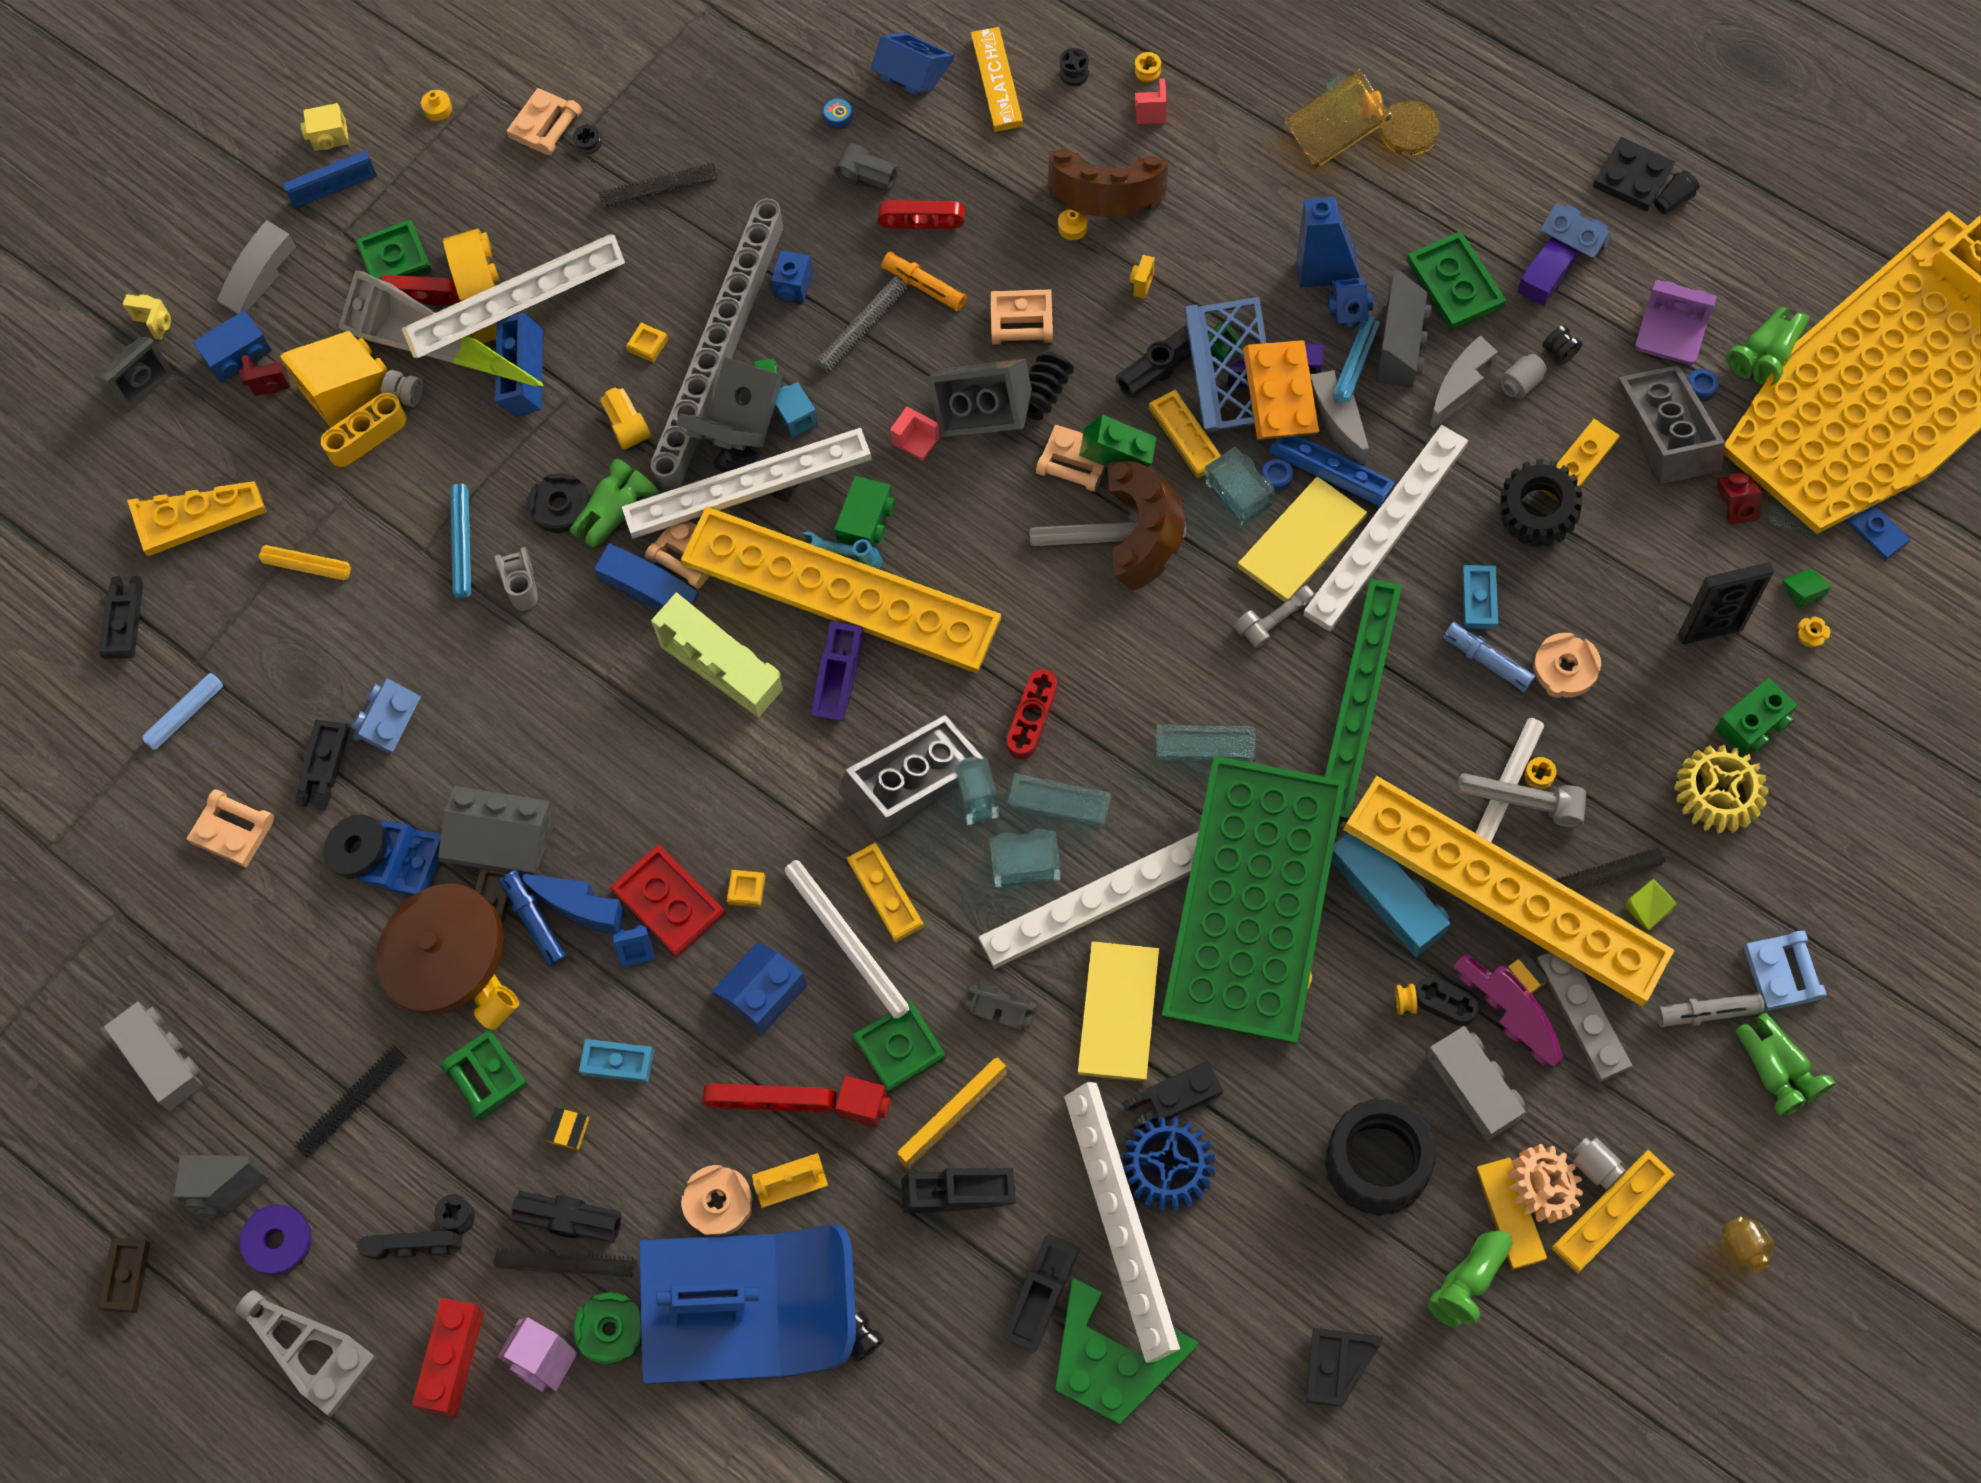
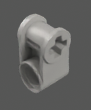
M526 547L521 548L520 552L507 556L496 555V565L511 604L520 611L532 609L537 604L539 597L533 577V567ZM521 589H526L521 593H517Z

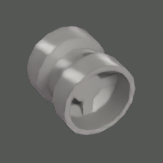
M389 370L386 373L381 386V394H394L403 405L415 407L418 404L423 391V381L421 378L412 375L404 377L401 372Z

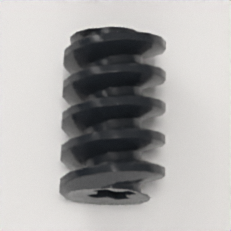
M1052 352L1040 353L1037 356L1029 373L1032 390L1026 416L1035 420L1043 419L1042 413L1048 414L1052 411L1051 404L1056 403L1058 400L1056 394L1062 393V384H1066L1069 380L1068 375L1074 372L1073 365L1067 359Z

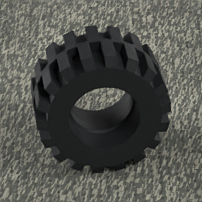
M1536 459V465L1531 466L1528 461L1523 463L1521 470L1516 467L1511 472V478H1506L1500 497V514H1502L1504 527L1508 526V533L1512 537L1518 535L1519 542L1523 544L1527 540L1532 541V546L1539 547V542H1545V546L1553 545V540L1557 539L1558 542H1561L1565 539L1566 533L1571 534L1575 529V524L1579 521L1583 500L1581 498L1582 489L1581 486L1577 485L1578 479L1575 474L1570 476L1569 468L1563 465L1559 469L1557 468V462L1550 460L1549 465L1543 464V459ZM1536 490H1545L1558 498L1560 507L1549 516L1538 517L1528 513L1523 508L1521 502L1528 493Z

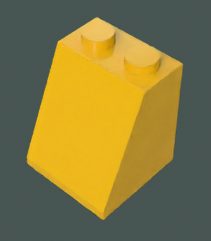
M350 331L284 352L280 355L296 387L330 428L381 394L382 382L388 372L387 367L380 358L374 360L370 356L372 351L364 339L360 338L357 340Z

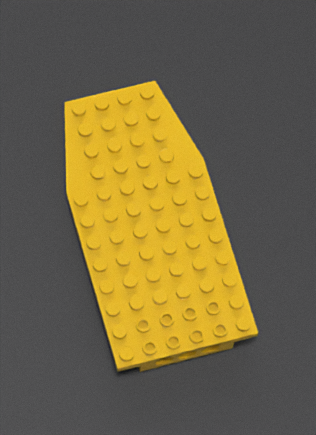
M1947 211L1795 343L1788 362L1782 366L1783 374L1780 380L1772 384L1775 375L1773 373L1769 375L1750 407L1725 442L1724 455L1747 475L1752 477L1754 481L1816 534L1926 480L1981 430V215L1967 226L1954 214Z

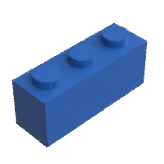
M524 313L508 316L497 321L496 353L542 382L543 328ZM496 375L495 402L515 417L542 410V387L532 386Z

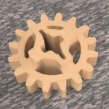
M1542 1144L1533 1148L1530 1147L1519 1153L1520 1157L1512 1161L1516 1169L1508 1173V1176L1515 1180V1184L1509 1187L1510 1190L1518 1191L1519 1194L1515 1200L1516 1204L1524 1202L1526 1205L1524 1213L1529 1215L1536 1212V1220L1538 1222L1547 1219L1549 1223H1554L1573 1214L1572 1210L1580 1206L1576 1198L1582 1196L1583 1191L1576 1187V1183L1582 1181V1178L1574 1176L1572 1173L1576 1165H1567L1565 1162L1567 1154L1562 1153L1557 1156L1554 1146L1545 1149Z

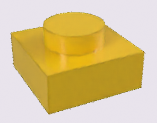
M1143 255L1139 266L1134 265L1132 269L1130 283L1134 284L1135 297L1146 298L1154 276V257Z

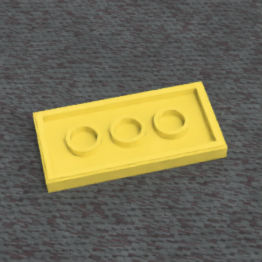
M1317 476L1238 562V568L1283 602H1287L1291 596L1305 586L1366 518L1367 511Z
M1092 942L1078 1075L1146 1082L1159 948Z

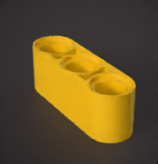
M382 393L328 429L321 437V445L334 466L346 467L401 430L406 424L407 416L394 394Z

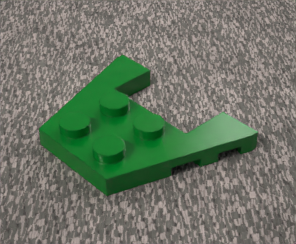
M1074 1278L1071 1282L1055 1392L1120 1426L1196 1350L1199 1342L1174 1329L1180 1350L1157 1362L1146 1363L1143 1355L1087 1327L1102 1297V1292Z

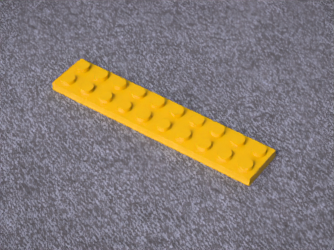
M707 506L681 558V565L832 621L861 626L865 633L976 674L980 670L1001 620V614Z
M1378 776L1372 782L1343 829L1642 1007L1651 996L1674 952V949Z

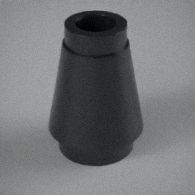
M1686 170L1681 173H1675L1657 199L1654 200L1657 210L1662 214H1667L1669 211L1695 197L1696 191L1700 188L1698 180Z

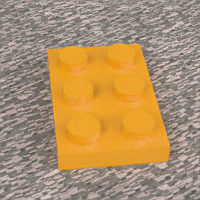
M1305 341L1251 344L1243 347L1257 440L1306 436L1318 433L1319 427Z

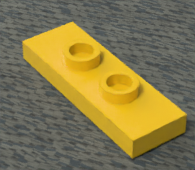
M1176 390L1149 403L1150 412L1196 479L1224 465L1223 457Z
M1593 419L1557 463V468L1561 469L1563 465L1569 468V475L1575 474L1578 479L1577 485L1582 486L1618 442L1620 435ZM1540 490L1559 502L1558 498L1551 492Z

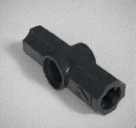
M1187 324L1166 340L1152 343L1145 355L1116 375V382L1127 397L1134 398L1156 381L1168 379L1172 375L1173 369L1191 356ZM1155 360H1164L1165 362L1159 363Z
M519 1191L513 1202L511 1220L516 1223L544 1228L548 1232L562 1237L577 1238V1236H583L614 1243L619 1235L622 1214L620 1211L586 1205V1202L569 1196L557 1195L556 1198Z

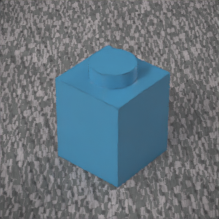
M798 382L790 386L781 387L774 412L792 439L818 425L816 410Z

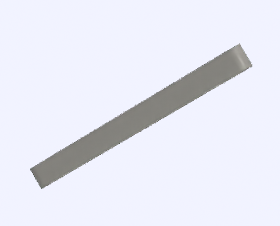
M765 198L758 201L752 210L651 460V469L656 485L663 491H670L680 487L699 442V439L686 435L687 429L676 426L679 413L708 417L724 357L732 359L783 231L784 225L780 206L773 199ZM713 366L711 369H704L706 367ZM697 392H703L702 394L694 395ZM675 444H682L680 447H672ZM665 470H672L670 473L661 474Z

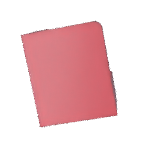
M1159 79V92L1135 93L1136 124L1166 123L1165 79Z
M909 407L904 409L890 429L892 445L921 461L926 459L940 439L938 423Z

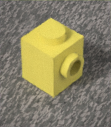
M338 103L303 110L305 122L301 123L302 134L305 141L310 140L314 151L328 150L333 147L349 144L346 120Z

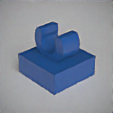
M638 925L636 929L628 931L621 929L619 933L613 934L614 945L622 968L655 960L646 926Z

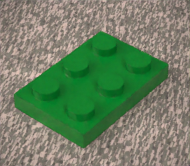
M1461 231L1407 254V263L1425 291H1427L1428 296L1451 331L1505 307L1507 300Z

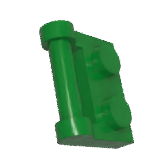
M491 1029L453 1053L440 1064L445 1075L452 1077L472 1107L470 1112L476 1121L489 1116L495 1108L528 1086V1083ZM467 1061L471 1062L492 1093L484 1099L462 1069L463 1064Z

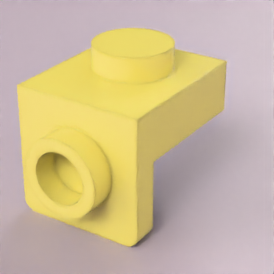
M126 294L123 306L132 320L145 322L154 339L162 340L165 330L169 329L171 323V316L163 302L148 295L134 296Z

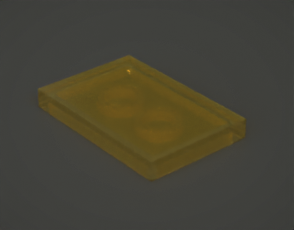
M1358 70L1286 118L1284 122L1314 168L1317 169L1392 118L1362 72Z

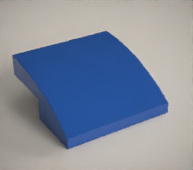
M382 820L380 824L387 836L385 835L387 851L381 863L372 872L364 876L360 874L358 880L371 886L407 896H413L429 888L440 863L438 854L441 834L415 830L409 824Z

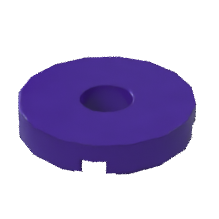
M275 1204L263 1207L252 1214L242 1228L239 1239L241 1254L246 1263L261 1274L277 1276L289 1273L309 1253L312 1242L311 1228L303 1215L290 1206ZM277 1231L283 1232L284 1241L282 1245L276 1249H269L268 1238L270 1235Z

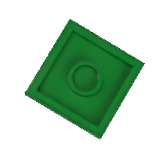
M411 219L355 240L368 274L378 279L384 275L417 277L432 271Z
M911 1000L907 1001L909 1011L902 1017L896 1019L889 1012L852 1035L880 1082L885 1086L888 1094L946 1059V1054Z

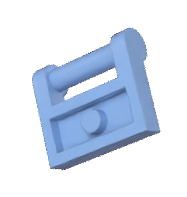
M1796 931L1785 936L1746 943L1744 946L1758 993L1762 995L1765 1011L1814 1002L1827 997L1824 985L1819 984L1806 946L1808 938L1805 931ZM1793 948L1806 987L1805 990H1797L1784 949Z

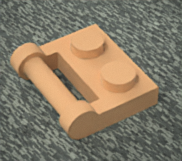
M537 88L507 129L508 137L545 155H551L556 149L555 143L573 118L577 119L582 108L573 100L566 101ZM562 113L546 137H542L557 115Z
M1051 289L992 291V345H1001V341L1044 340V343H1053ZM1043 322V328L1001 329V324Z
M1055 425L1043 455L1037 463L1036 474L1056 476L1084 485L1086 490L1096 492L1106 467L1079 456L1083 433ZM1053 459H1055V460H1058V461H1061V462H1064V463H1067V464H1071V465H1074V466H1077V467H1080V468H1083V469H1086V470H1089V471H1092V472H1091L1090 474H1087V473H1084V472H1081V471H1078V470H1075V469H1072V468H1069V467H1065V466H1062V465L1053 463L1052 461H1053Z
M688 520L667 527L658 540L648 547L645 559L653 564L660 563L687 579L689 585L699 589L710 575L683 566L681 561L666 553V550L670 548L683 555L697 526Z
M215 789L210 793L205 809L186 839L197 847L247 868L272 826L274 815L265 810L259 812L227 798L226 793ZM221 809L254 823L251 832L218 818L217 816Z

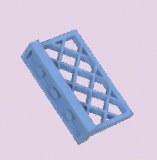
M1255 297L1198 307V304L1185 306V318L1203 430L1206 434L1216 433L1217 430L1254 425L1253 412L1248 409L1252 404L1251 399L1244 406L1231 397V394L1240 382L1249 388L1248 381L1244 379L1247 374L1246 368L1241 375H1238L1227 367L1226 364L1235 352L1244 357L1243 350L1239 347L1248 334L1258 340L1260 344L1267 343L1260 298ZM1254 306L1255 319L1249 327L1234 318L1240 308ZM1234 309L1231 315L1226 312V310ZM1218 312L1227 320L1220 330L1216 332L1206 324L1205 314ZM1230 322L1245 331L1236 345L1221 335ZM1256 324H1257L1258 334L1255 333V332L1252 330L1253 327H1254ZM1208 332L1214 336L1210 343ZM1217 340H1220L1232 349L1223 363L1211 355V348ZM1213 363L1216 364L1217 366H1219V368L1217 369V371H1216L1215 373H1214ZM1222 370L1237 379L1228 393L1216 386L1215 379ZM1218 393L1224 397L1220 404L1218 399ZM1227 400L1242 410L1235 420L1222 422L1220 409ZM1245 413L1251 416L1248 418H1242Z

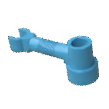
M809 531L803 532L806 540L812 541L811 545L844 557H850L855 561L880 569L882 566V557L868 540L861 539L856 541L854 545L823 540Z

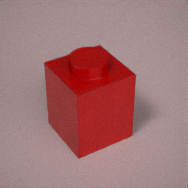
M845 1076L835 1109L840 1118L878 1128L880 1118L886 1119L891 1099L887 1098L885 1086Z

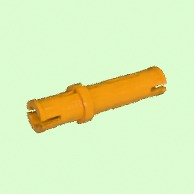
M892 251L888 252L884 257L881 268L902 279L906 286L912 285L956 312H959L964 306L967 299L966 294L957 291L943 281L921 270L919 264L915 262L909 263L895 255Z

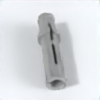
M1759 993L1697 1001L1693 998L1687 999L1686 1003L1658 1005L1656 1007V1018L1661 1028L1681 1024L1699 1026L1704 1021L1764 1014L1765 1006L1763 997Z

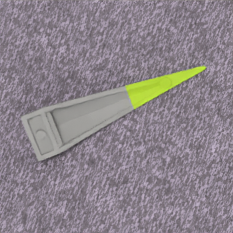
M355 270L338 328L343 331H350L358 338L411 352L401 328L428 317L435 312L391 283L384 282L365 272ZM470 335L425 355L532 386H544L542 382Z

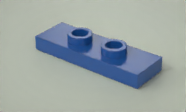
M363 151L346 159L338 160L316 171H310L306 175L283 183V186L293 207L297 208L373 178L377 174L367 151Z
M1876 505L1844 520L1884 560L1890 558L1911 540Z

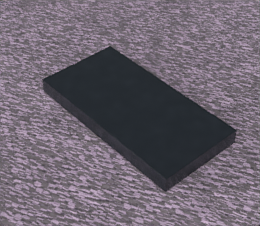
M1767 562L1705 577L1678 633L1681 644H1689L1743 631L1774 574L1771 563Z

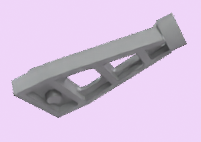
M255 1290L247 1293L236 1307L235 1313L246 1322H249L300 1394L330 1417L377 1360L376 1356L349 1335L270 1303ZM264 1309L263 1314L255 1318ZM281 1321H288L302 1331L289 1349H284L273 1337V1331ZM311 1340H317L329 1345L333 1351V1354L316 1375L308 1374L298 1358L301 1350Z

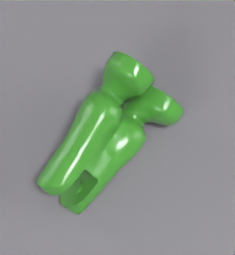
M1781 306L1747 339L1745 346L1737 345L1729 350L1725 358L1727 365L1735 374L1743 379H1749L1754 373V379L1759 385H1764L1769 375L1773 373L1775 378L1772 384L1777 383L1783 374L1782 366L1788 362L1795 343L1809 323V316L1798 312L1791 321H1788L1789 309Z
M613 459L609 464L610 475L598 483L588 504L570 528V532L577 538H582L587 534L586 544L593 549L602 544L626 520L622 506L637 502L636 499L638 497L646 499L660 493L656 486L637 470L633 471L628 464L619 459Z
M1767 1013L1761 1014L1755 1020L1764 1040L1761 1041L1748 1024H1744L1735 1030L1752 1059L1763 1085L1767 1091L1777 1097L1774 1108L1780 1118L1798 1111L1805 1103L1808 1105L1836 1085L1829 1075L1814 1077L1810 1074L1811 1064L1808 1058L1791 1042ZM1789 1080L1794 1083L1798 1090L1791 1087Z
M1491 1231L1481 1234L1477 1238L1467 1257L1445 1277L1441 1288L1428 1300V1308L1435 1318L1454 1329H1458L1462 1322L1474 1325L1478 1321L1480 1311L1470 1297H1478L1484 1294L1512 1247V1237L1507 1232Z

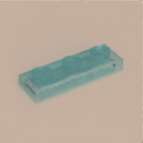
M1157 725L1156 760L1213 761L1214 756L1245 762H1255V726Z
M1015 773L1007 804L1008 808L1105 828L1112 793Z

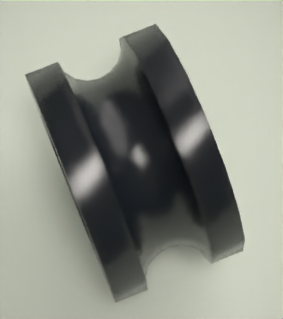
M582 125L573 134L574 143L582 153L591 154L598 151L601 147L602 140L599 132L592 125ZM586 136L592 137L589 139V143L583 142L584 140H586Z

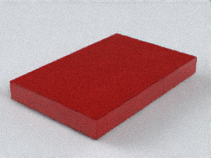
M659 844L609 887L616 898L646 926L676 959L726 915L725 910Z

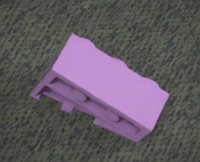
M526 1317L518 1320L496 1358L510 1365L509 1370L516 1373L524 1382L543 1392L547 1386L556 1392L578 1353L558 1334Z

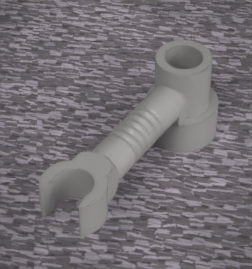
M1305 585L1291 596L1287 602L1264 619H1260L1253 610H1250L1234 623L1233 628L1241 637L1245 636L1255 649H1258L1271 638L1267 633L1269 630L1293 612L1308 605L1312 600L1311 597L1315 594Z

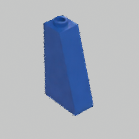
M1335 197L1304 199L1296 257L1299 288L1332 285V280L1360 278L1357 254Z

